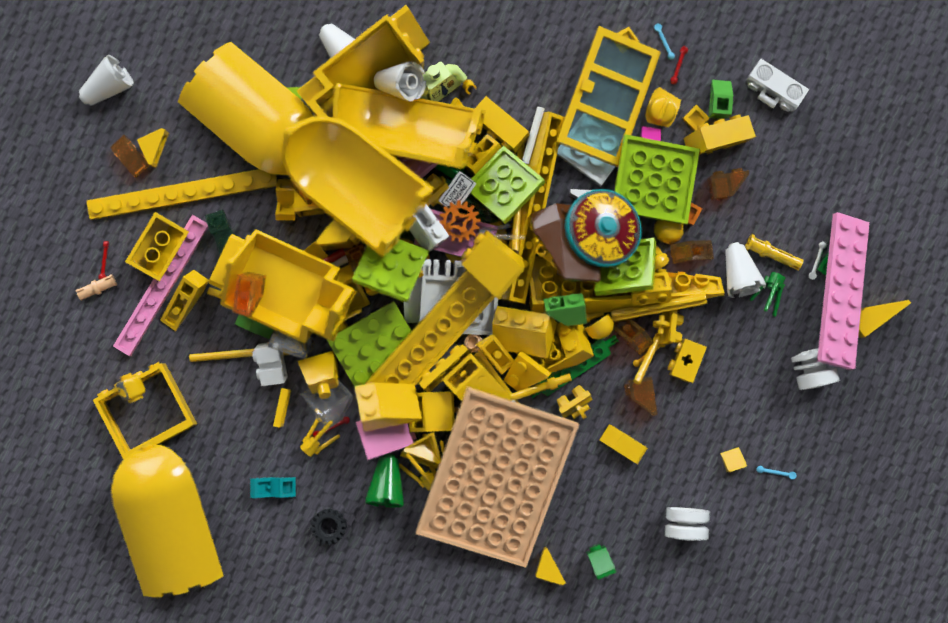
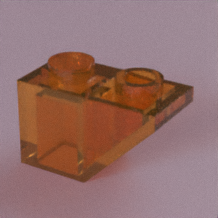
M738 168L724 174V171L713 172L712 176L708 178L711 201L731 198L748 177L749 170L743 171V168Z

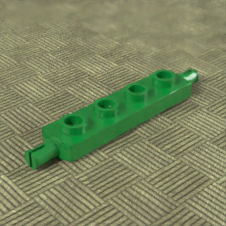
M613 335L606 341L603 339L590 343L594 354L593 357L579 365L552 372L547 379L557 378L569 373L571 379H575L611 355L609 347L619 342L618 339ZM545 379V380H543V381H541V382H539V383H537V384L546 382L547 379ZM567 383L558 385V388L552 390L549 388L541 392L549 396ZM541 392L532 394V395H530V396H531L532 399H533L535 396H537V395L540 394Z

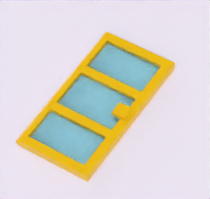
M599 26L556 143L618 167L623 136L625 134L632 135L661 52Z

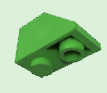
M711 80L709 117L728 119L732 115L733 105L731 81Z
M582 293L544 299L546 314L564 325L573 326L587 323L586 307Z

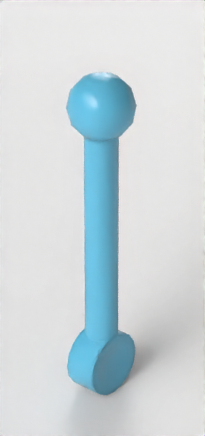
M656 24L654 30L659 33L668 53V59L673 60L675 54L671 52L661 31L662 26L661 24Z
M763 466L757 467L758 473L787 476L790 479H795L797 476L795 472L787 473L765 469Z

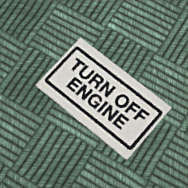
M459 171L450 183L449 188L438 201L447 208H450V202L457 205V200H460L462 205L477 183Z

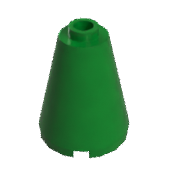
M383 454V457H379L365 498V504L378 507L382 505L388 508H401L403 506L404 499L399 460L395 458L394 454Z

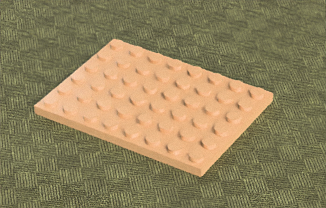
M467 387L420 517L416 534L526 567L579 424Z

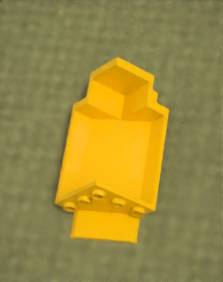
M405 5L391 17L385 15L313 72L314 77L300 87L297 92L316 117L333 118L334 98L332 97V91L337 83L381 91L374 85L375 74L378 71L405 62H416L424 70V55L421 50L428 46L430 42L410 9Z
M255 230L251 236L248 235L245 240L231 234L209 279V284L221 289L220 296L222 298L220 305L304 344L312 333L335 341L341 323L343 324L349 311V305L358 292L337 282L340 271L339 267L258 230Z

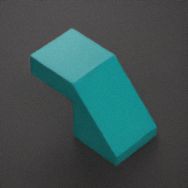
M296 477L250 478V498L296 497Z

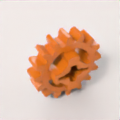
M457 200V205L450 202V208L444 207L446 213H440L443 220L439 222L444 225L443 228L448 235L452 236L453 242L456 238L459 239V242H462L464 237L469 241L470 234L476 236L474 229H480L476 225L477 222H481V219H476L479 212H473L474 205L467 207V201H465L464 205H461L460 200ZM458 208L466 209L469 213L466 215L461 214ZM452 212V220L447 223L448 215ZM458 216L460 218L468 217V219H465V221L463 222L462 227L460 225L452 226V224H454L457 221L456 217ZM473 219L472 227L468 231L467 224ZM451 229H459L462 235L453 233Z

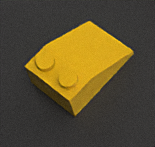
M371 383L355 386L364 432L422 420L415 384Z

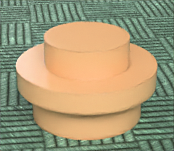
M470 334L466 337L464 346L469 352L476 353L480 350L475 344L483 339L479 335Z

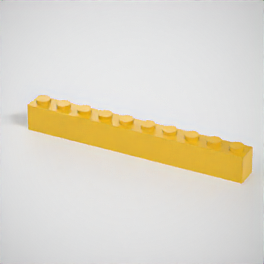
M552 112L543 113L530 162L526 164L541 176L546 183L521 208L519 252L516 253L523 258L524 270L499 298L500 300L512 303L525 304L536 255L535 248L538 243H535V240L539 237L533 232L529 216L546 208L559 144L556 143L565 117ZM511 231V236H510L509 245H508V247H509L510 249H511V242H512V231Z

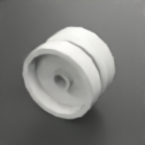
M666 508V518L669 521L678 523L667 524L665 526V536L681 540H707L709 529L697 524L709 522L710 511L694 508Z

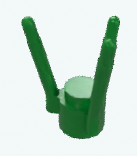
M771 272L770 277L765 276L764 278L765 283L768 284L767 288L771 290L764 308L765 312L768 311L774 294L777 292L773 317L777 315L782 290L785 286L783 283L786 279L783 275L776 272ZM762 286L759 287V292L754 293L750 297V301H753L755 297L761 292V290L763 289Z

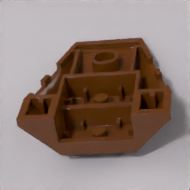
M555 203L530 214L529 218L533 232L541 238L544 243L542 245L544 250H548L553 257L551 261L563 280L600 282L601 267L593 266L583 261L572 250L567 240L565 220L571 205Z

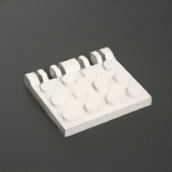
M426 259L422 268L424 275L421 281L419 322L466 271V268L462 266V261H454V275H450L451 260H446L445 275H438L439 261L434 260L433 274H430L431 259ZM497 297L488 304L462 334H493L492 322L498 306Z

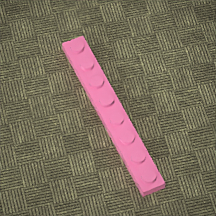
M194 215L191 216L184 228L189 233L160 281L153 279L113 347L128 356H132L210 227L208 223Z

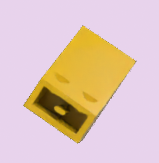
M559 323L556 326L548 359L534 356L529 357L552 373L579 365L593 357L594 354L583 324L566 326L563 323Z
M471 353L442 379L461 401L467 387L509 401L512 399V396Z

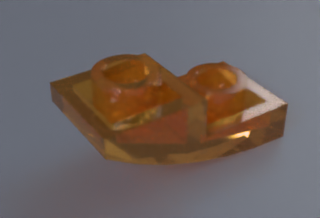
M125 135L110 147L123 165L136 178L150 166L142 153L135 148Z

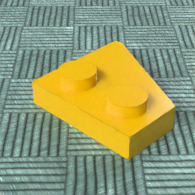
M521 351L503 381L516 391H520L547 379L551 373Z

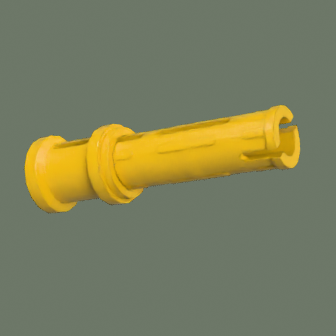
M753 234L750 235L745 245L747 251H754L760 257L767 256L797 271L803 264V259L771 246L769 241L764 242L755 238Z

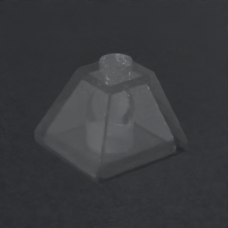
M274 330L268 347L305 359L315 347V342L310 336L304 344Z
M339 379L338 386L330 389L331 396L327 399H321L319 393L312 394L310 389L301 394L323 427L329 421H333L328 429L343 419L354 398Z

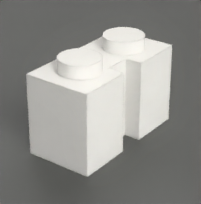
M281 341L258 344L253 350V360L259 365V369L256 370V376L260 380L261 386L285 383L288 376Z

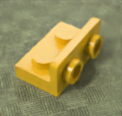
M668 272L654 274V289L631 292L632 305L670 302L672 288Z

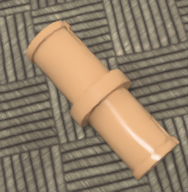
M111 274L98 281H91V284L77 289L76 292L82 301L92 295L102 294V291L116 286L117 283Z

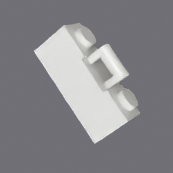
M763 59L757 62L745 81L750 89L761 92L757 99L772 108L778 102L780 107L787 112H794L809 91L808 88ZM765 93H768L769 95H771V96L774 97L775 99L770 98V97L767 96Z
M427 204L424 209L418 210L414 216L417 220L409 230L420 246L430 252L440 246L449 235L439 220L437 221V218Z

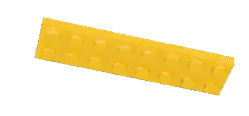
M466 269L365 382V385L371 383L415 384L416 386L421 380L420 378L436 364L495 296Z

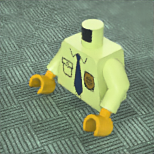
M439 62L436 65L430 66L428 71L423 74V81H426V87L420 98L438 102L459 87L460 83H463L462 87L468 94H471L468 88L473 86L476 89V85L471 80H467V76L457 65H444L442 62Z

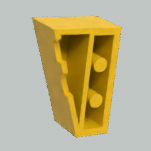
M739 114L730 117L728 121H725V119L713 122V125L708 123L697 126L698 129L683 139L686 146L699 148V155L748 142L756 136L749 115L741 117Z

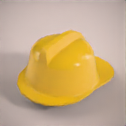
M657 88L653 92L645 113L646 121L658 126H671L676 118L681 100L664 89Z

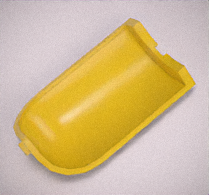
M229 42L216 49L211 59L207 62L203 60L194 70L196 75L190 83L186 82L178 103L253 166L272 174L288 175L282 159L283 134L289 126H294L298 122L314 116L301 99L232 42Z
M337 83L332 91V97L334 98L333 118L353 126L388 154L458 168L465 167L468 164V155H473L477 146L474 140L476 134H481L486 110L421 98L405 101L383 91Z
M310 117L298 122L294 126H289L283 134L282 159L286 172L294 185L307 198L382 257L400 241L398 239L399 235L405 229L409 231L417 220L414 216L418 210L425 208L434 190L364 134L342 120L330 117Z
M152 443L143 444L141 449L133 452L122 461L114 474L111 488L113 506L143 596L163 597V593L173 592V595L189 592L188 588L199 584L201 587H204L224 575L194 480L184 462L171 449Z

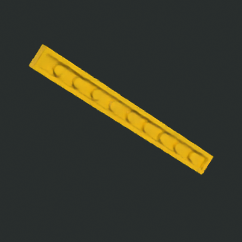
M257 169L86 200L89 219L94 220L277 186L276 174Z

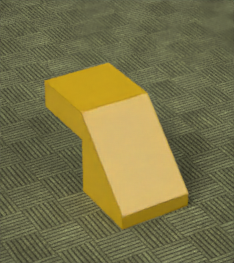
M278 179L276 220H295L296 213L294 212V192L297 191V187L291 179Z
M610 424L600 438L601 442L637 465L648 449Z

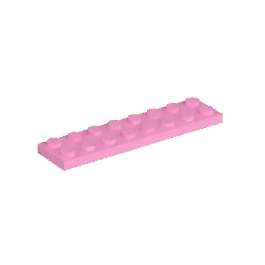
M837 212L832 217L817 361L847 370H854L870 222Z

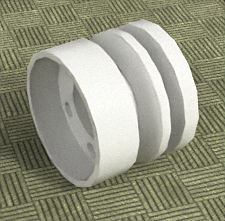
M818 348L804 351L791 357L792 362L801 361L802 365L795 366L794 370H804V374L796 377L799 390L840 381L837 368H827L826 363L817 361Z

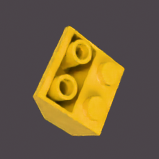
M416 393L422 420L409 423L410 432L452 431L455 422L454 393Z

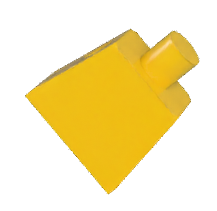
M330 351L299 360L298 364L311 393H319L321 399L329 398L331 396L330 389L338 386V361L334 352Z

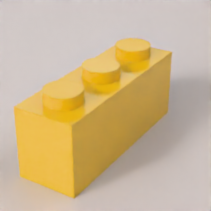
M487 96L475 108L486 110L482 127L487 130L486 133L493 139L497 138L501 142V146L504 145L508 150L516 154L528 140L529 131Z

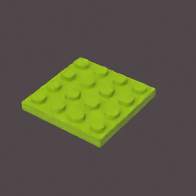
M625 134L623 136L614 192L625 197L633 205L638 216L687 225L700 149Z
M392 301L338 332L335 341L328 339L327 341L355 387L365 385V382L407 337L411 329L396 303Z

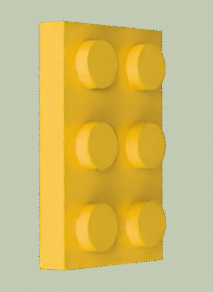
M463 344L460 347L459 345L455 346L450 351L451 355L448 358L439 360L435 365L436 368L431 373L428 371L420 378L422 381L419 384L425 391L431 392L442 382V379L470 354Z

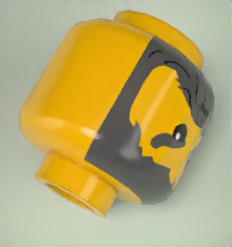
M131 373L120 377L121 381L116 384V388L123 401L132 403L143 398L146 389L140 376H132Z

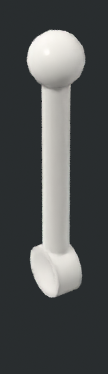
M825 242L819 243L820 249L813 270L809 273L811 280L817 277L816 270L823 249L826 248Z

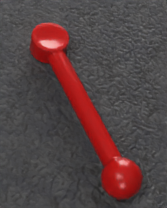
M685 46L680 49L681 55L674 76L670 79L672 84L678 82L677 76L684 55L688 52V48Z
M104 241L103 243L104 250L101 274L98 276L99 280L106 277L105 266L109 241Z
M345 416L343 420L331 425L327 431L342 424H348L350 418ZM314 431V438L320 431Z

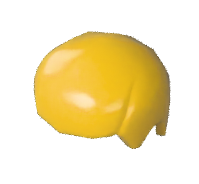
M657 220L654 224V234L660 242L672 245L681 240L684 234V227L682 224Z
M607 314L593 325L586 327L585 331L592 339H604L613 331L614 321Z

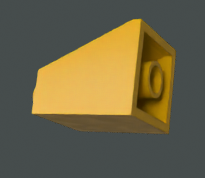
M486 230L483 234H478L474 240L475 244L471 249L467 248L461 256L463 258L462 266L499 299L524 270L523 258Z

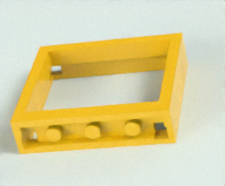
M157 362L148 367L150 370L144 373L139 371L132 376L138 375L141 377L142 382L162 372L186 420L130 450L106 404L107 401L119 395L116 384L114 389L110 391L108 389L103 390L97 394V398L93 399L123 460L133 452L141 449L143 444L152 443L160 445L197 425L165 363L160 364Z

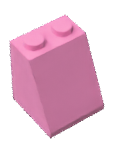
M362 421L356 422L368 460L407 447L417 439L415 432H410L408 423L364 432Z

